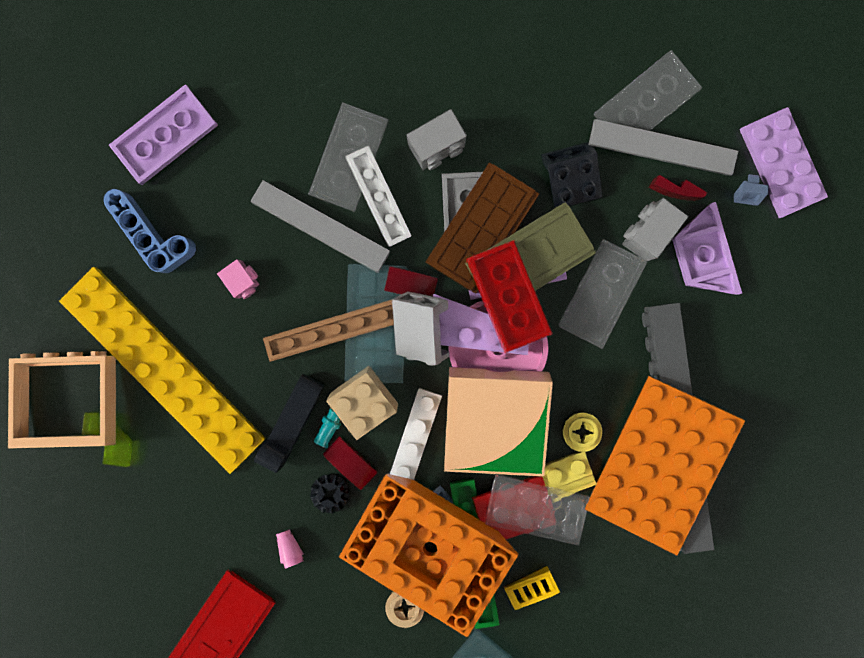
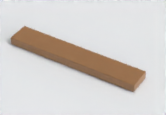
M392 300L265 337L263 340L269 361H275L394 325Z

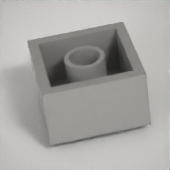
M449 110L407 134V140L422 170L426 168L433 170L442 164V159L448 156L454 158L463 152L462 148L465 147L466 135L452 110Z
M664 198L656 203L653 201L650 205H646L638 215L641 218L640 221L635 225L632 224L623 236L626 239L622 245L645 262L656 259L688 216Z

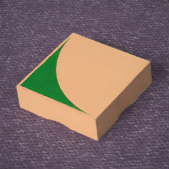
M449 367L444 471L544 476L552 393L550 373L517 370L495 372L486 369Z

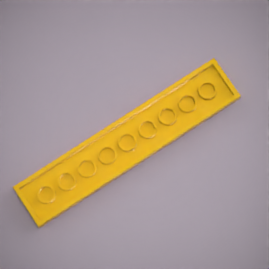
M92 267L59 300L229 474L266 439L97 267Z

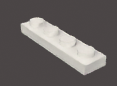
M369 145L347 155L346 160L388 247L411 237Z
M422 388L418 389L390 472L391 475L414 480L442 395Z

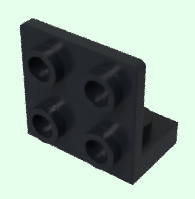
M589 142L541 154L543 165L549 173L555 208L565 202L568 206L602 197L597 152L589 145Z

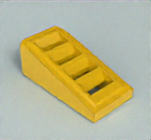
M548 566L504 587L515 610L560 593ZM542 579L546 580L548 587L544 588L541 582ZM536 582L540 591L535 592L532 583ZM524 586H527L531 593L528 597L524 592ZM518 589L522 600L518 601L513 590Z

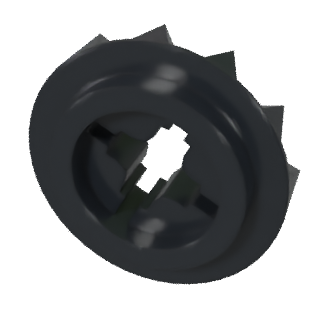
M326 474L319 477L313 483L310 498L314 507H317L322 513L333 514L342 510L347 504L349 488L341 477L334 474ZM336 487L338 488L333 495L334 500L331 498L322 500L326 493L324 489L327 488L330 491Z

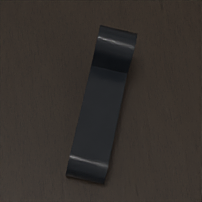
M304 373L301 375L268 440L259 449L254 459L255 463L275 473H278L283 468L325 384Z

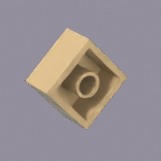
M367 366L332 391L326 401L356 440L395 414L398 408V402L370 366Z

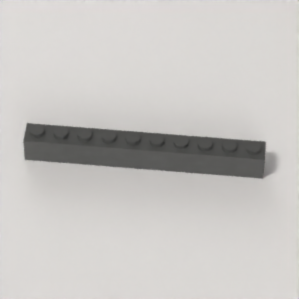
M680 303L644 307L645 313H642V323L644 327H647L648 337L645 338V345L647 351L651 353L652 361L649 362L650 375L693 396ZM707 498L680 549L684 554L714 550Z

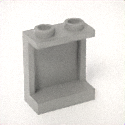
M406 292L393 298L396 355L404 356L408 360L426 362L427 365L432 366L438 365L450 357L449 351L441 349L439 314L448 310V300L413 292Z

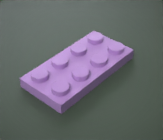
M185 84L109 144V146L135 180L143 185L217 127L218 124Z
M788 107L739 129L763 184L768 185V195L779 218L828 197Z

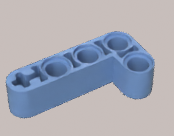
M117 189L109 190L105 194L104 204L151 270L160 273L172 272L195 254L196 245L189 238L175 235L164 242L130 194ZM136 216L137 224L131 228L130 220ZM147 236H150L152 242L151 245L146 248L144 246V240ZM184 241L186 249L180 254L177 247L180 242ZM161 256H165L166 263L160 268L158 259Z

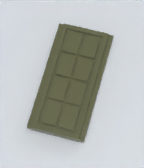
M566 202L489 248L492 249L514 240L535 291L596 253ZM466 262L465 264L468 267L469 272L471 273L468 263Z

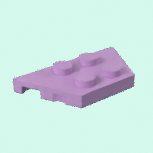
M714 202L709 204L672 238L685 286L734 295L742 294L717 204Z

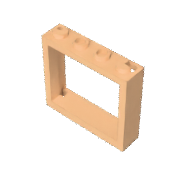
M91 351V356H83V352H67V357H59V353H43V358H36V354H20V358L9 359L8 448L115 445L116 358L114 356H106L107 351ZM100 364V435L29 437V367Z

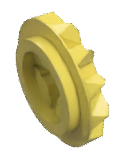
M584 412L573 414L565 421L562 430L567 445L579 452H587L594 449L602 438V426L598 419ZM583 422L584 428L592 433L584 434L581 442L580 435L572 431L580 429Z

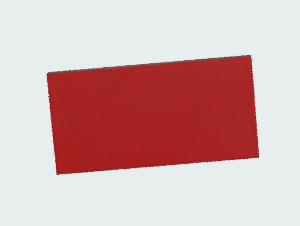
M514 240L466 259L504 354L552 335Z

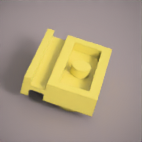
M576 452L545 464L543 480L550 501L596 485L585 452Z

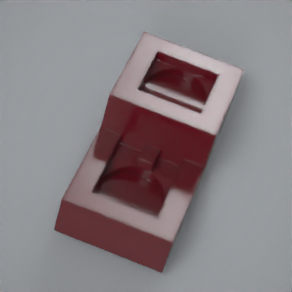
M661 175L654 178L649 185V188L660 194L680 200L698 201L707 194L706 191L688 180L681 182L677 186Z
M389 267L384 291L401 295L406 292H413L433 297L438 278Z
M340 436L323 453V456L360 490L378 473L375 467L362 458L357 450Z

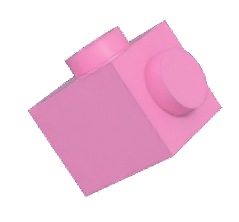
M238 259L217 273L234 298L240 299L242 297L246 299L256 292L254 288L259 285L256 280L258 275L250 265L246 266L243 261Z

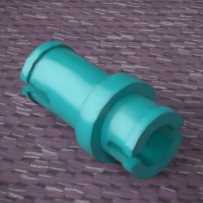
M332 408L329 409L327 415H324L322 419L323 424L314 439L316 444L325 448L328 447L336 429H339L341 426V420Z

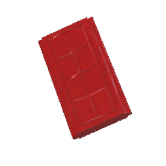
M227 570L168 658H239L276 602L236 573Z

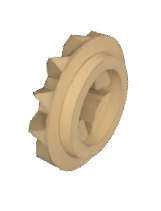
M393 591L386 602L388 619L394 625L402 628L416 625L422 619L424 610L405 599L407 605H412L406 616L404 610L398 608L402 606L404 598Z

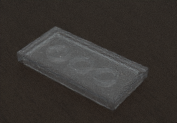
M670 50L593 115L598 120L650 131L702 87L672 50Z
M342 102L309 195L355 212L362 191L346 160V156L369 145L375 158L389 122L388 119Z
M603 239L558 327L603 349L647 261Z

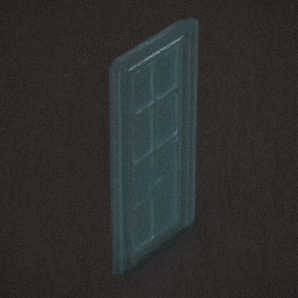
M348 264L347 313L400 296L401 294L384 291L389 267L407 270V266L383 265L379 273H376L361 264ZM394 325L346 339L345 381H348L367 366H370L382 383H403L404 356L396 355Z

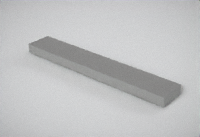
M597 119L593 122L589 145L727 176L733 175L738 151Z
M262 181L251 199L254 205L376 273H379L390 254L388 249L265 181Z

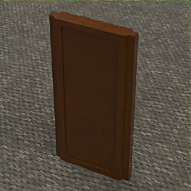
M488 163L426 260V263L476 294L478 288L465 264L467 262L466 259L488 250L514 234L539 193L494 164Z

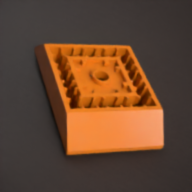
M386 474L339 558L468 637L517 558L518 553L499 531L415 480ZM433 542L437 546V551L434 553L428 552L425 549V543Z

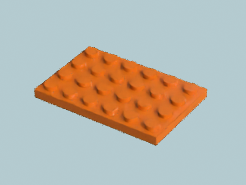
M648 376L585 506V510L678 555L745 420Z

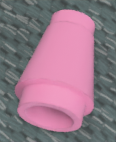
M290 530L276 535L280 562L284 564L285 569L304 561L302 557L304 553Z

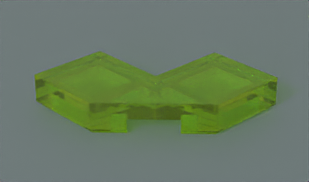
M84 413L82 435H100V413ZM116 421V444L105 446L103 464L128 467L130 466L133 442L121 430Z

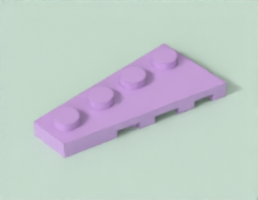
M433 294V297L446 299L444 297ZM446 299L448 300V310L439 314L441 345L504 352L488 314ZM529 344L508 353L528 355Z

